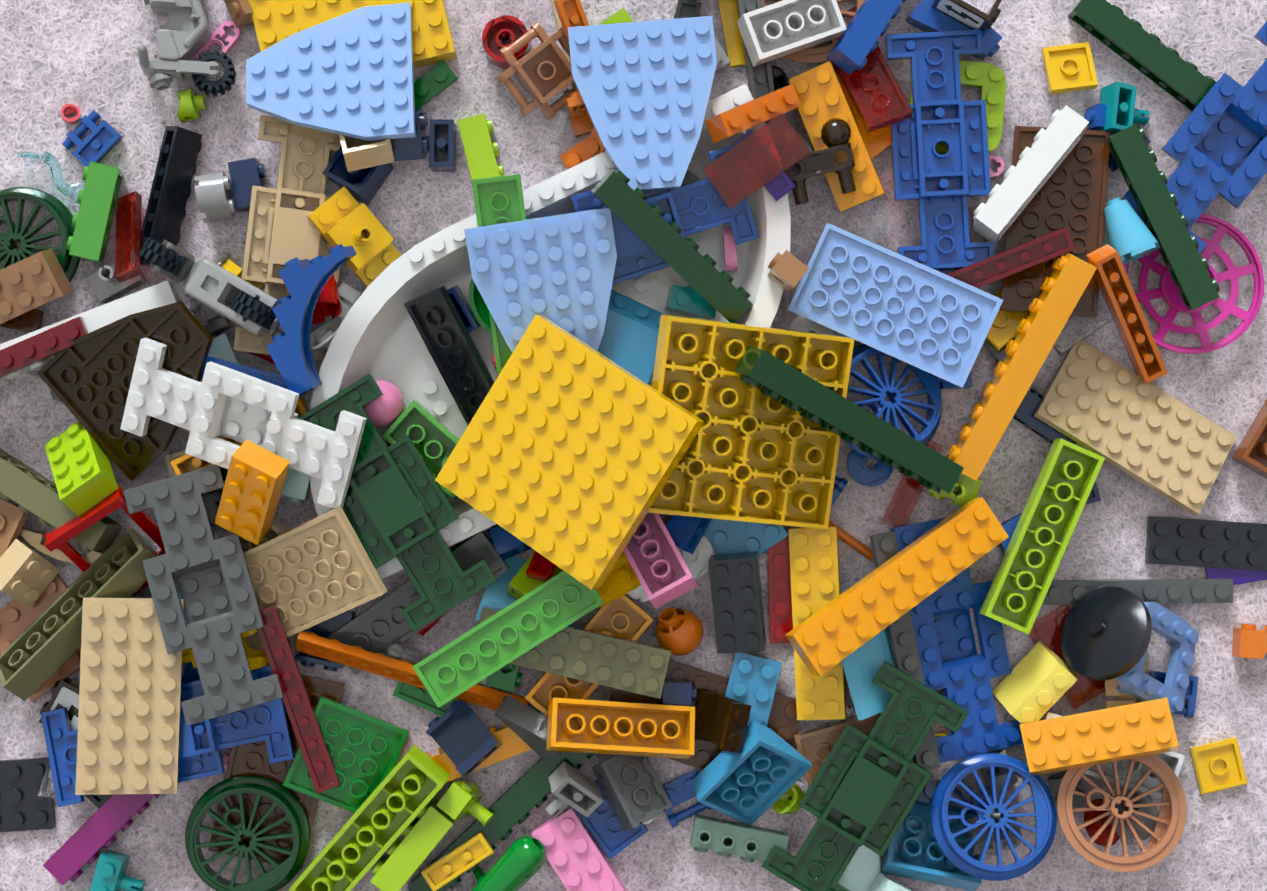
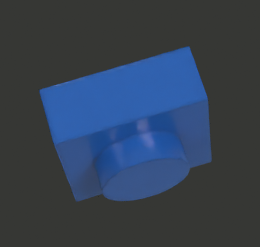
M1098 103L1086 109L1083 117L1089 121L1086 130L1099 131L1105 128L1107 105Z

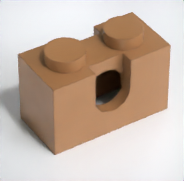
M786 250L783 255L778 252L769 263L768 268L770 272L768 276L790 293L809 270V267Z

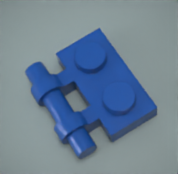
M95 110L88 116L85 115L81 119V124L74 131L70 130L66 135L67 138L61 143L68 150L76 144L78 147L71 154L87 167H89L90 161L99 163L123 138L105 120L97 126L95 122L101 116ZM88 129L92 130V132L83 141L81 137L88 131Z

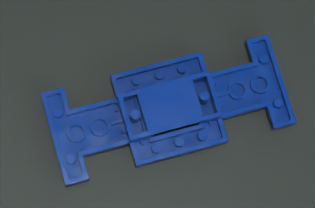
M1267 21L1254 35L1266 47ZM1267 58L1244 86H1241L1226 73L1222 74L1161 149L1179 163L1178 167L1167 179L1168 183L1165 185L1169 193L1173 192L1178 201L1176 207L1179 214H1183L1187 219L1188 227L1186 228L1190 236L1193 235L1199 245L1197 249L1199 254L1207 244L1189 231V229L1214 198L1219 194L1237 208L1267 173ZM1128 189L1127 192L1122 196L1121 200L1126 199L1132 206V208L1135 210V212L1138 214V216L1141 218V220L1145 223L1132 197V194Z
M732 145L708 152L715 176L681 186L678 189L643 191L648 196L645 201L651 207L656 204L665 213L663 218L668 223L673 220L683 230L680 235L684 238L685 236L728 222L736 245L759 238ZM592 190L570 196L575 212L607 207ZM611 210L617 252L612 285L670 267Z
M945 518L891 528V531H895L898 551L904 549ZM969 567L910 610L925 685L933 690L943 689L945 697L969 710V714L957 733L951 730V734L935 738L940 763L1023 744L1020 722L1018 720L998 723L990 678L1011 674L1002 623L979 614L992 581L972 584ZM971 608H973L981 654H977L969 611Z
M271 666L252 670L253 679L257 680L273 675ZM201 680L181 683L180 708H182L181 702L205 695ZM279 698L188 726L183 709H180L177 783L224 773L221 749L258 741H266L270 764L294 759L295 754L283 699ZM67 707L41 712L57 805L62 807L84 802V795H75L78 729L71 730Z

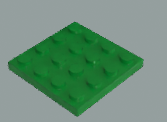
M321 696L314 712L340 785L317 794L299 746L283 781V786L355 813L394 768L409 730Z

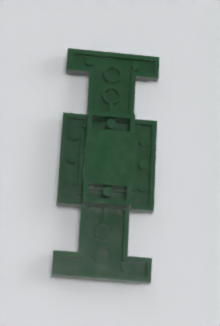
M369 373L298 418L332 431H336L340 412L343 410L367 418L342 509L375 569L397 557L419 593L421 599L401 610L414 632L497 581V578L485 559L466 571H463L439 530L459 519V516L438 482L435 481L434 475L409 435L389 447L385 444L363 408L384 395L372 374Z
M883 661L872 683L891 693L892 696L869 734L848 722L846 723L798 803V806L818 817L796 856L791 855L774 844L762 867L800 891H850L840 885L838 881L859 846L864 845L880 856H883L932 775L930 771L911 760L935 720L957 733L969 714V710L888 662Z

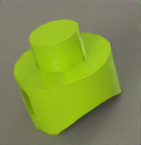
M193 88L174 92L180 101L177 116L181 123L201 119L200 111L208 109L204 94L196 95Z
M795 783L773 804V808L777 813L793 814L800 810L801 807L798 806V803L803 797V791L800 786Z

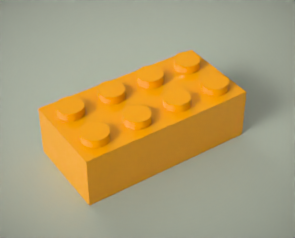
M246 439L231 456L215 524L258 545L272 527L290 461Z

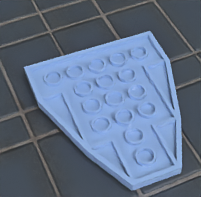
M400 3L361 7L295 33L247 59L246 103L248 107L294 125L338 135L341 134L365 141L416 137L411 4Z
M712 16L568 27L572 78L598 137L617 170L622 171L630 179L627 184L633 190L637 187L642 192L680 188L700 138L717 65Z
M608 207L464 229L472 279L512 353L535 315L548 318L598 351L605 329L617 260L611 211Z

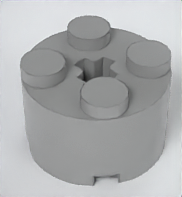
M224 171L195 176L194 181H199V186H195L200 213H205L207 217L203 218V222L208 223L234 218V213L239 211L235 208L234 199L231 198L230 190H232L230 176H226Z
M1135 792V793L1130 797V799L1133 798V797H1135V796H1137V795H1138L1137 792ZM1147 795L1133 802L1132 804L1154 802L1151 799V797ZM1123 803L1119 806L1115 805V808L1118 809V814H1120V811L1126 810V806ZM1157 806L1133 808V810L1158 817L1159 810ZM1132 813L1135 818L1153 832L1156 824L1155 820ZM1129 818L1141 841L1151 837L1150 834ZM1118 820L1115 831L1121 839L1120 826ZM1124 820L1126 844H1135L1133 841L1134 837Z

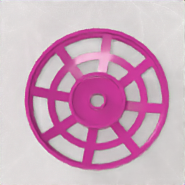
M1201 214L1195 222L1216 227L1217 230L1210 240L1200 238L1207 244L1200 257H1204L1208 263L1214 252L1223 261L1227 271L1216 273L1209 263V270L1207 271L1210 278H1214L1218 285L1219 282L1230 280L1228 301L1217 298L1194 310L1188 311L1167 267L1155 261L1160 255L1159 250L1157 249L1149 256L1144 254L1143 257L1137 259L1143 264L1139 279L1140 293L1135 295L1139 303L1143 302L1149 315L1160 324L1155 336H1153L1157 346L1168 351L1181 354L1207 353L1225 347L1237 340L1255 320L1264 294L1262 264L1251 242L1240 230L1230 223L1206 214ZM1225 234L1231 236L1241 246L1249 260V265L1235 268L1229 255L1218 246ZM1130 262L1123 265L1126 273L1128 272ZM1149 269H1151L1161 277L1159 288L1147 291V276ZM1253 273L1254 292L1251 306L1247 312L1235 306L1239 292L1238 277ZM1163 298L1164 302L1169 306L1164 318L1155 311L1150 300ZM1210 304L1222 310L1216 318L1204 324L1201 310L1207 308ZM1178 312L1191 314L1195 327H1183L1172 322ZM1229 314L1243 320L1230 335L1218 342L1211 343L1207 330L1219 325ZM1168 330L1182 334L1197 333L1202 346L1195 348L1180 347L1168 344L1163 340Z

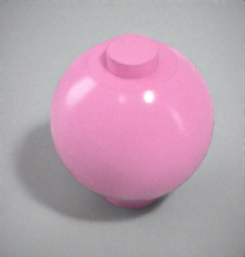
M375 380L384 395L363 408L375 427H385L394 423L404 412L405 404L402 393L396 385L386 380Z

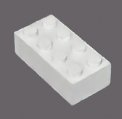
M783 0L745 13L737 21L753 67L835 39L847 30L836 0Z

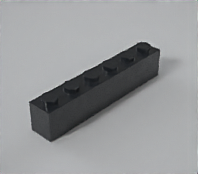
M166 126L134 263L149 267L151 261L139 255L148 237L160 244L163 243L164 239L174 245H177L179 242L181 224L186 215V202L191 193L190 185L192 177L196 172L197 155L202 146V134L179 126Z

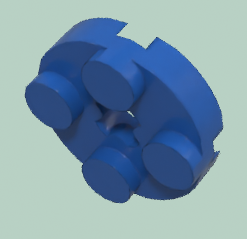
M853 449L849 452L847 469L852 479L860 485L869 487L881 485L892 474L893 467H889L876 460L877 463L874 464L875 469L871 470L870 467H865L864 465L867 462L866 456Z

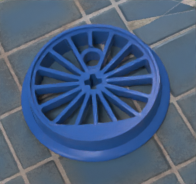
M865 344L853 348L850 375L872 391L849 385L847 391L874 397L873 399L853 403L863 409L865 406L870 407L873 415L879 418L884 412L883 420L889 423L890 416L892 426L900 430L898 417L911 437L927 445L939 426L942 413V395L937 377L907 364L895 383L898 359L892 357L888 381L883 356L889 355ZM876 356L881 379L867 360V357ZM858 362L862 363L874 383L854 370ZM911 368L917 377L898 389ZM920 380L925 389L901 394L902 391ZM927 394L928 404L904 398ZM887 396H888L889 399H890L888 402H886L885 399H884V398H886ZM905 405L928 410L926 419ZM904 413L922 425L918 434ZM844 441L848 446H850V447H851L853 450H855L856 452H858V453H860V454H862V455H864V456H866V457H869V458H872V459H875V460H879L878 458L874 457L873 455L870 456V455L866 454L865 452L861 451L860 448L857 447V446H855L854 444L852 445V444H849L848 442Z
M986 753L974 755L954 765L940 780L931 804L932 829L942 852L960 870L984 880H1009L1031 871L1048 853L1056 833V808L1046 783L1039 775L1033 776L1030 774L1027 764L1003 754ZM989 768L992 802L976 772L979 769ZM994 768L1008 771L998 803ZM969 773H972L987 804L961 782ZM1014 773L1024 781L1002 805L1011 775ZM1028 784L1031 788L1032 797L1006 809L1023 787ZM956 785H959L984 809L951 797ZM949 801L965 806L958 815H948ZM1031 801L1034 803L1035 813L1008 814V812ZM967 810L975 812L977 819L974 824H969L965 821L964 814ZM994 810L996 814H1000V819H997L996 823L994 819L989 817V814L993 813ZM1035 816L1036 828L1011 820L1008 817ZM958 819L965 828L952 834L948 820ZM985 823L984 827L962 850L954 838ZM1008 823L1036 833L1035 845L1032 846ZM989 827L980 859L977 861L970 857L967 851ZM1005 828L1030 850L1021 859ZM999 829L1015 859V862L1002 865ZM993 831H995L996 866L984 863Z

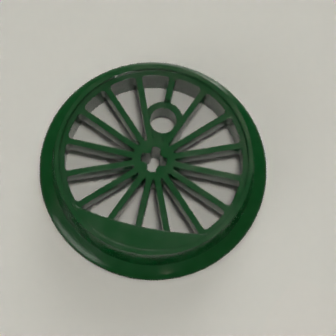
M13 187L1 190L0 206L2 205L5 217H0V226L2 223L7 222L8 231L4 234L0 232V239L4 240V242L0 241V246H2L0 247V262L4 260L0 270L8 267L10 263L12 265L23 260V258H28L29 254L31 256L35 253L31 249L47 250L52 248L53 251L60 252L56 257L70 283L77 271L80 260L69 255V250L66 249L68 238L74 235L75 230L72 227L73 215L69 209L56 197L39 189ZM18 201L16 223L12 220L8 203ZM25 201L34 202L35 206L22 227ZM41 207H44L50 214L29 231ZM55 219L59 230L31 238ZM61 235V248L31 245L32 243ZM17 241L20 242V244H19L20 249H19V250H16L17 245H16L15 243H16Z
M253 775L232 777L219 782L207 790L194 805L185 831V846L189 861L199 878L215 891H278L287 885L299 872L306 859L310 843L308 819L301 803L294 794L274 780ZM243 793L257 795L249 824ZM238 794L240 805L230 806L226 797ZM261 796L272 800L274 803L258 823L252 827ZM218 801H221L226 809L223 818L211 809ZM276 805L285 812L286 816L257 831V828ZM232 812L239 813L241 822H231L229 814ZM206 813L230 832L202 825ZM286 820H289L293 832L259 836ZM200 830L230 839L200 843ZM243 836H251L252 839L250 840V842H243ZM294 838L293 850L262 842L264 840ZM233 844L206 860L201 850L204 847ZM260 847L290 855V857L279 863ZM236 848L217 873L209 866V862ZM240 851L232 880L229 881L221 877L222 871ZM256 852L275 867L266 872ZM245 853L247 882L243 884L235 883L243 854ZM250 854L262 874L252 879Z

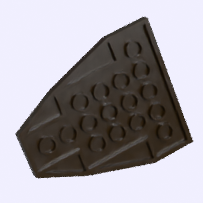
M182 301L128 315L72 340L75 346L73 345V347L55 354L37 372L41 379L131 481L137 479L167 450L178 428L176 425L151 416L147 434L143 437L120 429L140 340L148 338L167 345L162 368L200 382L213 341V337Z

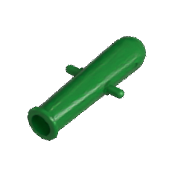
M523 836L517 839L486 874L478 866L473 870L477 882L471 891H518L544 864L546 858L544 846L532 836Z

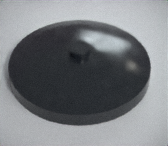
M1103 587L1087 593L1073 605L1062 625L1060 645L1065 661L1074 671L1092 680H1111L1127 673L1140 661L1148 648L1152 633L1150 613L1140 598L1120 587Z

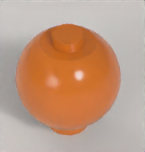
M666 608L659 615L656 627L657 640L661 647L671 649L672 655L683 656L690 654L698 648L702 641V623L698 616L690 610Z

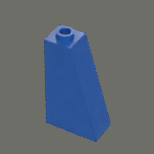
M922 0L905 20L908 24L924 32L972 30L931 7L935 0ZM992 27L990 29L985 28L982 31L983 53L974 56L981 60L987 55L992 57L999 50L1000 46L998 43L1003 37Z

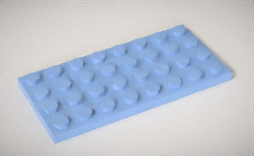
M826 223L807 265L809 270L801 278L787 310L963 388L1003 299Z

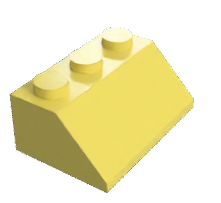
M1039 640L1011 670V674H1007L992 690V693L1021 724L1039 721L1078 678L1076 671Z

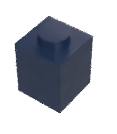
M664 681L662 705L691 707V702L696 701V687H692L691 681Z

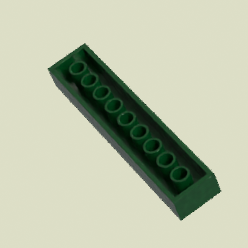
M748 346L734 371L741 375L740 381L757 389L762 387L760 392L778 401L781 400L780 404L801 413L802 417L820 424V427L839 435L842 440L849 444H854L861 451L870 456L873 455L880 462L899 470V473L918 481V484L929 490L931 489L939 494L941 490L950 493L964 469L959 464L762 349Z

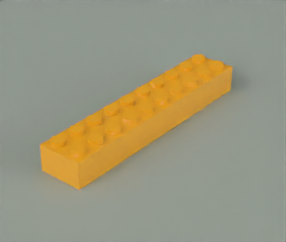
M1065 253L1062 256H1057L1052 264L1054 270L1051 276H1046L1040 286L1041 294L1038 299L1034 297L1028 307L1030 313L1027 319L1020 321L1016 329L1019 333L1014 341L1010 340L1004 350L1007 354L1003 362L1000 360L997 362L993 370L995 376L991 383L987 381L981 391L983 395L979 403L975 402L971 408L969 415L972 417L968 424L964 423L958 432V436H960L956 445L953 443L946 454L949 457L948 459L964 467L962 474L976 481L1097 267L1072 254Z
M983 497L971 499L785 636L810 673L815 676H822L1009 536Z

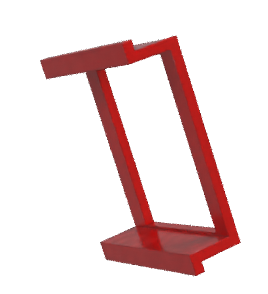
M119 485L115 492L81 516H76L53 532L46 533L47 542L44 543V546L50 552L59 548L82 572H85L91 564L67 541L120 507L161 548L157 554L159 556L166 554L159 526L144 511L132 515L129 514L123 489ZM146 581L141 587V589L135 592L133 595L149 586L148 581Z

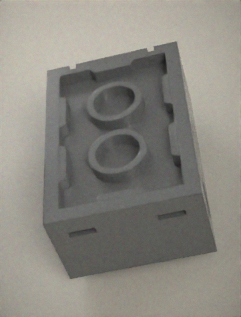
M613 755L591 767L623 832L632 830L640 826V824H649L654 817L673 807L646 756Z

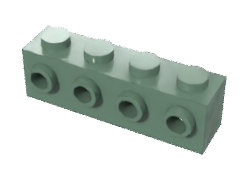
M695 814L690 846H694V850L699 852L717 851L718 855L724 857H731V854L738 855L741 860L754 862V859L764 861L774 844L787 851L789 835L783 831Z

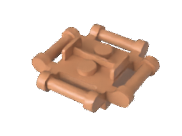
M535 22L530 26L531 29L510 46H504L499 50L501 56L508 62L510 67L501 72L496 78L500 83L503 82L521 107L520 111L524 116L539 106L545 117L551 120L556 116L555 113L567 104L566 98H570V95L578 92V89L572 78L571 63L555 42L558 40L570 57L569 43L563 27L558 28L548 36L541 25ZM538 37L541 43L517 61L514 54ZM514 73L529 95L534 98L530 103L510 78ZM571 83L572 89L551 105L547 103L550 98Z

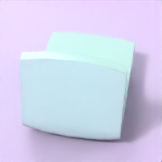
M864 845L859 846L838 883L850 891H869L878 872L881 873L879 854Z

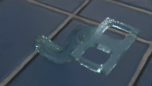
M24 151L17 153V157L43 159V162L49 165L54 184L62 194L71 198H77L79 190H84L85 182L70 185L64 181L60 164L53 154L44 151V154Z

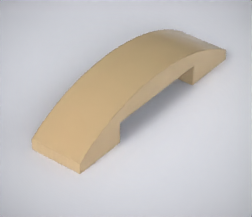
M22 528L20 535L35 549L57 560L73 563L59 548L50 552L44 546V543L47 542L46 533L30 528ZM91 550L82 556L90 564H93L104 551L99 550L96 552Z

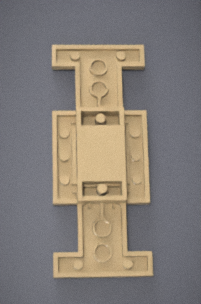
M261 115L258 140L281 144L276 189L252 186L241 279L265 283L264 292L280 300L290 295L278 272L286 267L285 263L297 257L299 260L309 259L310 261L320 255L324 258L330 254L329 250L333 248L307 216L330 198L324 194L326 177L322 173L328 165L329 151L337 152L341 147V142L338 134L302 127L276 117ZM339 267V269L333 274L334 277H335V281L337 282V286H338V279H339V270H340V267ZM236 327L233 351L270 355L266 345L274 341L272 336L264 331L257 336L243 327ZM321 347L312 350L314 361L323 362L328 349Z

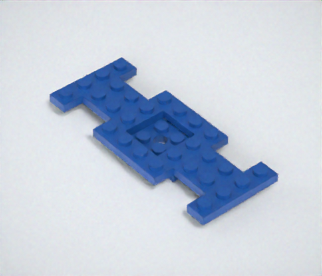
M981 29L887 34L885 36L886 59H910L913 104L890 105L889 107L894 200H918L921 240L920 246L898 247L897 253L934 270L963 268L994 255V242L970 243L967 197L989 196L991 192L985 100L963 101L961 98L959 56H974L983 53ZM937 143L946 144L948 152L945 155H940L936 152L935 145Z

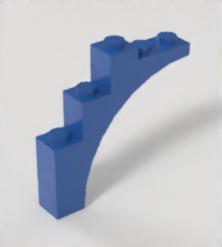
M342 244L337 245L329 250L330 254L323 258L320 255L310 261L309 259L299 260L297 257L285 263L286 267L278 271L290 295L278 301L280 305L272 309L284 332L272 337L274 342L266 345L288 390L299 393V396L322 385L311 349L313 313L320 293L329 278L342 264L357 255L353 246L343 247Z

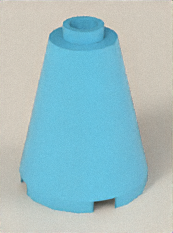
M1118 197L1106 203L1108 207L1104 208L1109 243L1112 248L1118 251L1123 265L1143 257L1148 250L1152 253L1161 247L1126 199L1121 200Z

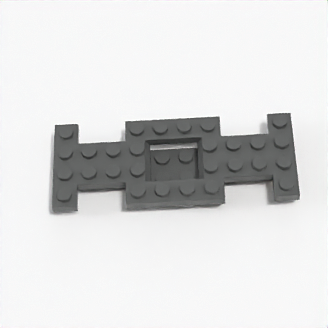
M218 465L208 466L123 490L129 514L132 515L154 508L166 554L146 559L142 562L168 655L192 648L205 694L181 702L187 726L284 697L278 673L257 680L253 679L241 634L265 626L240 536L233 534L215 540L203 494L224 488L221 467ZM175 578L177 579V583H178V587H179V590H180L181 598L184 599V609H185L186 616H187V619H188V623H189V624H187V622H186V618H185L184 611H183V608H182V604H181V600H180V597H179L178 589H177V586H176Z

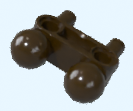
M832 118L826 121L821 129V139L829 148L802 154L804 140L798 132L785 130L776 137L774 145L781 158L782 169L795 185L792 192L796 205L809 202L805 185L807 178L830 172L838 173L842 194L856 191L852 169L856 165L851 143H848L851 138V129L845 120ZM839 150H843L848 154V161L844 164H839L834 159L835 153ZM791 162L800 164L801 172L798 175H791L789 173L788 165Z

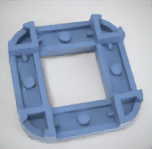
M1144 602L1151 616L1152 630L1166 638L1165 643L1172 646L1165 681L1163 684L1143 672L1144 663L1147 658L1146 650L1143 657L1131 670L1117 677L1119 686L1116 689L1121 694H1130L1142 702L1167 698L1171 712L1182 711L1186 690L1189 685L1191 667L1194 662L1195 647L1199 639L1198 631L1192 629L1187 621L1160 604Z

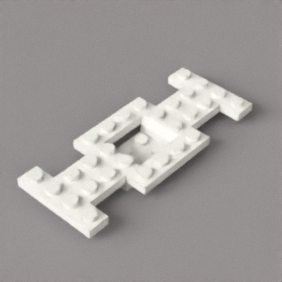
M148 338L140 340L120 429L143 437L147 434L151 416L190 431L186 454L226 469L229 468L231 456L240 446L220 439L218 436L222 435L241 443L247 439L290 461L289 468L321 479L322 484L317 503L333 509L339 506L343 508L367 418L343 410L340 412L336 431L326 429L298 418L295 409L299 393L214 362L206 363L201 383L162 368L167 345Z

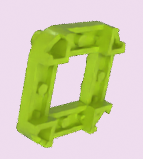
M959 60L961 86L980 88V100H985L988 153L990 154L996 149L1002 137L1006 80L1002 69L992 64ZM911 83V89H910V100H909V104H913V100H912V83ZM937 143L935 145V150L938 154H946L948 152L946 144Z

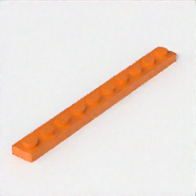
M301 631L298 635L295 649L297 651L427 690L412 666L414 665L405 660L389 658L382 653L366 651L362 647L350 646L336 639L320 637L313 632ZM478 684L455 697V699L497 711L505 695H509L527 706L529 702L520 695H511L501 692L497 688H488Z

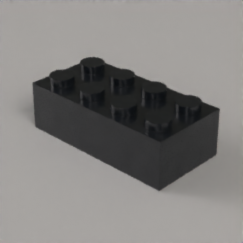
M758 552L711 555L708 563L717 654L765 651L767 640Z

